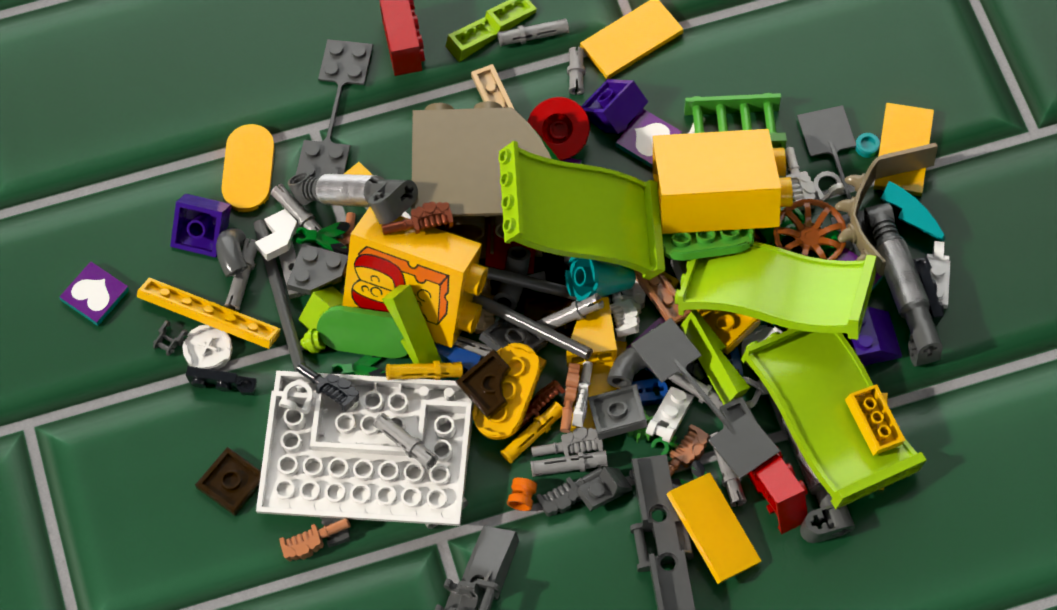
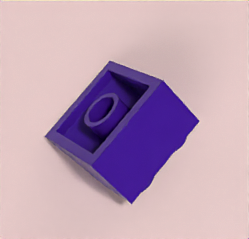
M607 79L581 107L586 112L589 121L602 131L619 134L627 129L628 123L634 117L643 112V108L648 103V100L634 80Z
M184 194L176 201L170 247L216 258L217 238L221 232L228 229L231 204Z
M867 306L858 340L848 339V334L843 333L863 366L902 358L888 311Z

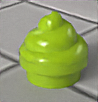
M315 328L309 329L300 340V345L310 353H319L322 349L326 348V344L319 337V331Z

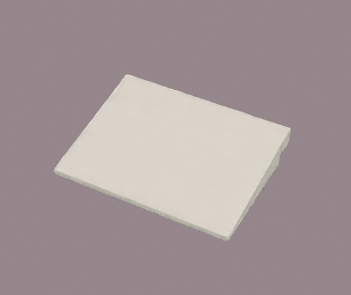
M276 371L274 391L271 393L256 508L257 513L452 526L461 525L474 403L455 381L433 379L387 380L386 377L334 374L349 380L351 386H354L359 391V401L344 412L342 406L335 402V399H331L326 393H316L317 385L313 384L312 381L299 372ZM318 373L321 374L323 378H325L328 375V373ZM303 381L311 387L313 401L308 414L279 407L283 391L289 383ZM302 386L293 387L288 393L287 400L297 403V406L302 408L307 399V390ZM385 413L415 439L419 438L428 450L438 456L437 463L432 468L426 469L419 461L408 457L403 448L374 427L375 418L379 414Z

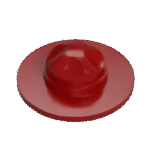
M553 97L541 102L533 109L527 121L560 161L569 159L579 153L589 137L590 124L586 112L577 102L569 98Z

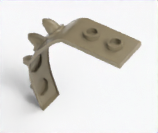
M936 143L881 155L871 163L866 174L850 175L844 180L848 185L855 187L857 193L855 197L852 196L851 199L841 200L835 205L838 211L846 212L850 216V223L839 234L838 241L842 243L851 241L853 244H856L861 253L856 261L865 260L866 255L876 256V272L880 276L884 275L886 261L862 232L856 218L858 209L875 179L934 166L938 148Z

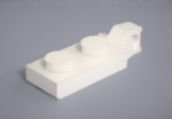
M934 241L933 253L927 254L932 267L930 275L937 284L936 294L938 300L942 302L944 309H947L950 261L949 256L944 255V242Z

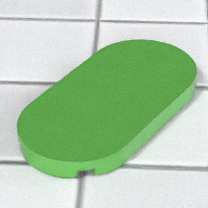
M754 229L662 234L664 256L672 260L685 261L741 253L753 245L755 232Z
M333 306L321 314L317 323L320 339L334 350L391 359L401 358L408 354L401 343L404 337L389 312L348 306Z

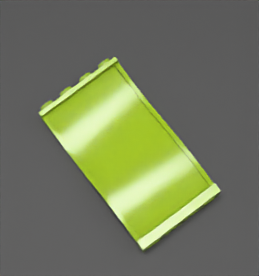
M512 141L499 151L501 207L503 209L505 243L509 244L514 241L529 248L551 254L618 264L641 272L642 278L648 280L665 271L658 183L656 181L648 180L644 182L633 176L611 169L542 157L519 148L517 141Z
M754 242L749 249L741 253L687 260L686 274L683 273L681 276V289H677L675 293V304H678L679 315H684L685 310L707 309L726 311L795 330L816 333H847L848 339L858 340L876 276V256L866 255L863 261L825 260L805 256L765 243Z
M788 328L787 331L772 333L766 340L761 342L753 341L746 346L741 361L743 364L747 362L770 393L804 459L819 482L832 497L831 503L835 509L919 472L927 461L923 453H917L906 439L899 447L874 456L872 455L845 399L853 392L873 386V383L854 349L842 333H816Z

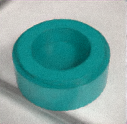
M863 133L856 140V152L865 158L873 157L879 151L880 141L872 133Z

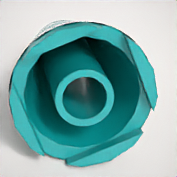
M575 257L570 258L568 263L572 264L570 270H566L565 273L568 293L579 301L593 296L595 293L604 297L630 290L636 280L634 270L604 261Z

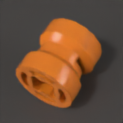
M514 478L511 485L513 491L508 496L507 505L519 511H530L533 505L532 495L536 493L537 484L526 478Z

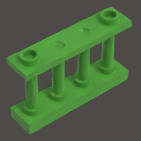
M781 93L712 97L694 96L685 98L684 115H693L695 133H705L703 115L717 114L719 132L728 131L726 113H741L742 129L752 130L750 112H764L766 129H769L772 147L786 148V133L776 132L774 111H779Z

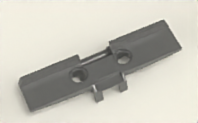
M667 454L631 459L641 516V523H635L630 526V531L634 534L639 560L637 571H650L657 610H695L686 557L687 560L694 558V552L690 544L689 533L681 519L678 518L676 510L666 495L669 491L673 490ZM661 510L667 517L664 521L657 522L652 518V513ZM644 532L653 533L657 547V557L653 553L649 554L648 558ZM675 562V567L672 570H664L661 567L663 564Z
M483 526L462 580L456 584L451 579L446 578L444 588L450 592V596L445 609L437 604L435 610H490L493 600H498L519 542L516 531Z

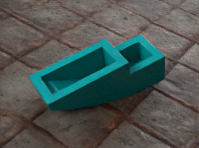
M889 181L881 196V200L901 210L898 219L944 241L945 235L930 212L914 196Z

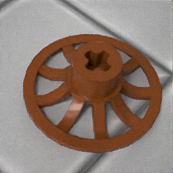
M802 199L793 202L791 207H785L780 212V226L785 216H787L794 223L797 230L774 227L773 237L776 247L788 251L798 247L802 251V255L808 256V253L816 252L820 259L836 260L843 252L846 242L839 243L833 239L824 238L830 232L841 230L842 232L847 228L841 214L833 206L816 199ZM810 205L824 209L815 223L811 221ZM804 206V224L801 223L792 210ZM831 213L838 223L822 229L823 221ZM779 234L792 236L795 238V241L783 247ZM828 245L837 250L827 258L820 246Z

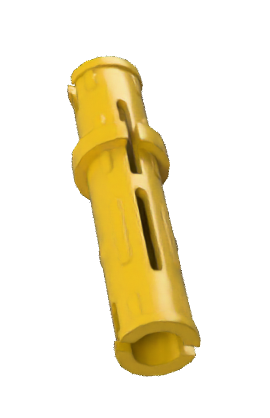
M439 360L433 361V363L386 364L387 380L460 378L463 376L462 362L440 363Z
M554 401L541 415L535 416L533 418L534 422L505 449L500 451L505 460L512 464L544 432L548 433L551 430L550 426L562 416L563 407Z

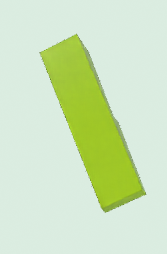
M508 0L487 10L484 18L449 34L445 47L458 62H461L496 39L499 31L510 30L536 13L537 8L530 0Z
M411 285L397 286L382 300L404 337L401 343L413 364L433 363V361L438 360L442 363Z
M692 310L680 327L702 356L698 360L723 405L743 397L750 386L723 354L722 351L726 347L699 312Z

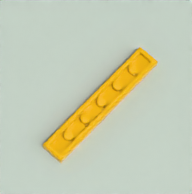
M148 278L137 291V298L267 349H270L280 336L281 329L152 278Z

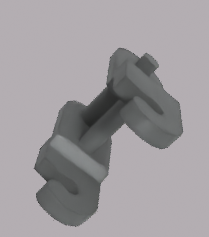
M168 320L158 330L160 335L153 341V348L157 349L160 347L166 351L167 356H170L174 353L177 345H182L184 336L188 335V331L184 329L177 338L172 339L165 335L167 332L166 327L170 326V321ZM166 339L172 343L170 346H167L162 341Z

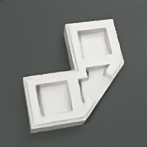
M286 209L264 219L266 226L272 234L255 242L256 249L267 261L289 251L292 237L296 234L298 228L297 221Z

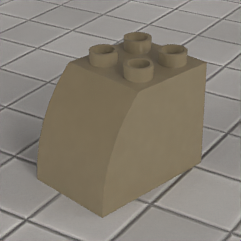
M480 102L473 109H454L446 103H433L426 106L425 110H413L412 181L417 185L418 196L411 205V210L419 206L422 207L424 203L431 201L436 204L438 202H448L453 216V226L449 227V224H442L441 226L436 225L434 228L481 243L479 259L486 258L488 224H490V254H494V225L495 234L504 239L500 163L498 160L499 151L512 141H517L519 148L551 159L547 148L531 125L512 107L503 108L496 102ZM535 249V257H542V251Z

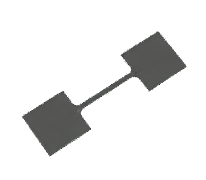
M327 39L318 80L335 82L338 85L326 138L323 141H303L296 174L308 172L311 177H319L322 174L345 173L350 145L333 143L331 136L342 88L346 84H365L373 44Z
M843 105L797 115L810 157L822 154H830L833 157L841 183L845 187L846 198L851 199L837 155L841 150L856 147ZM858 210L856 218L861 230L875 248L877 244L872 231L869 232L866 226L864 210ZM848 213L845 215H841L845 221L846 227L850 223V216H848ZM835 217L830 218L832 224L838 223ZM851 241L846 242L845 248L859 257L861 253L856 244H853Z
M672 318L631 344L661 383L674 374L680 373L684 375L723 423V429L708 439V441L739 480L780 452L749 412L734 422L727 421L686 370L687 366L702 355Z

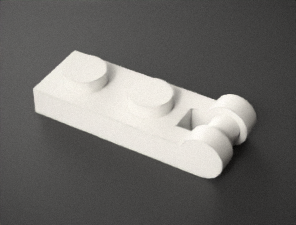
M671 386L653 419L650 420L646 434L654 436V434L663 437V441L670 443L692 404L694 395Z

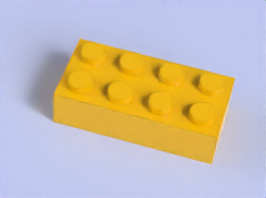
M877 384L853 392L845 399L873 456L899 447L905 441Z

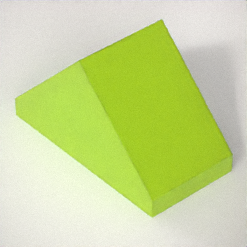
M334 287L313 292L298 319L299 322L308 330L317 329V323L321 314L333 306H342L344 295Z

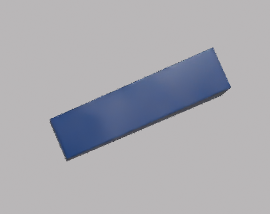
M434 342L441 360L445 363L462 362L464 374L482 359L481 355L453 345L450 348Z

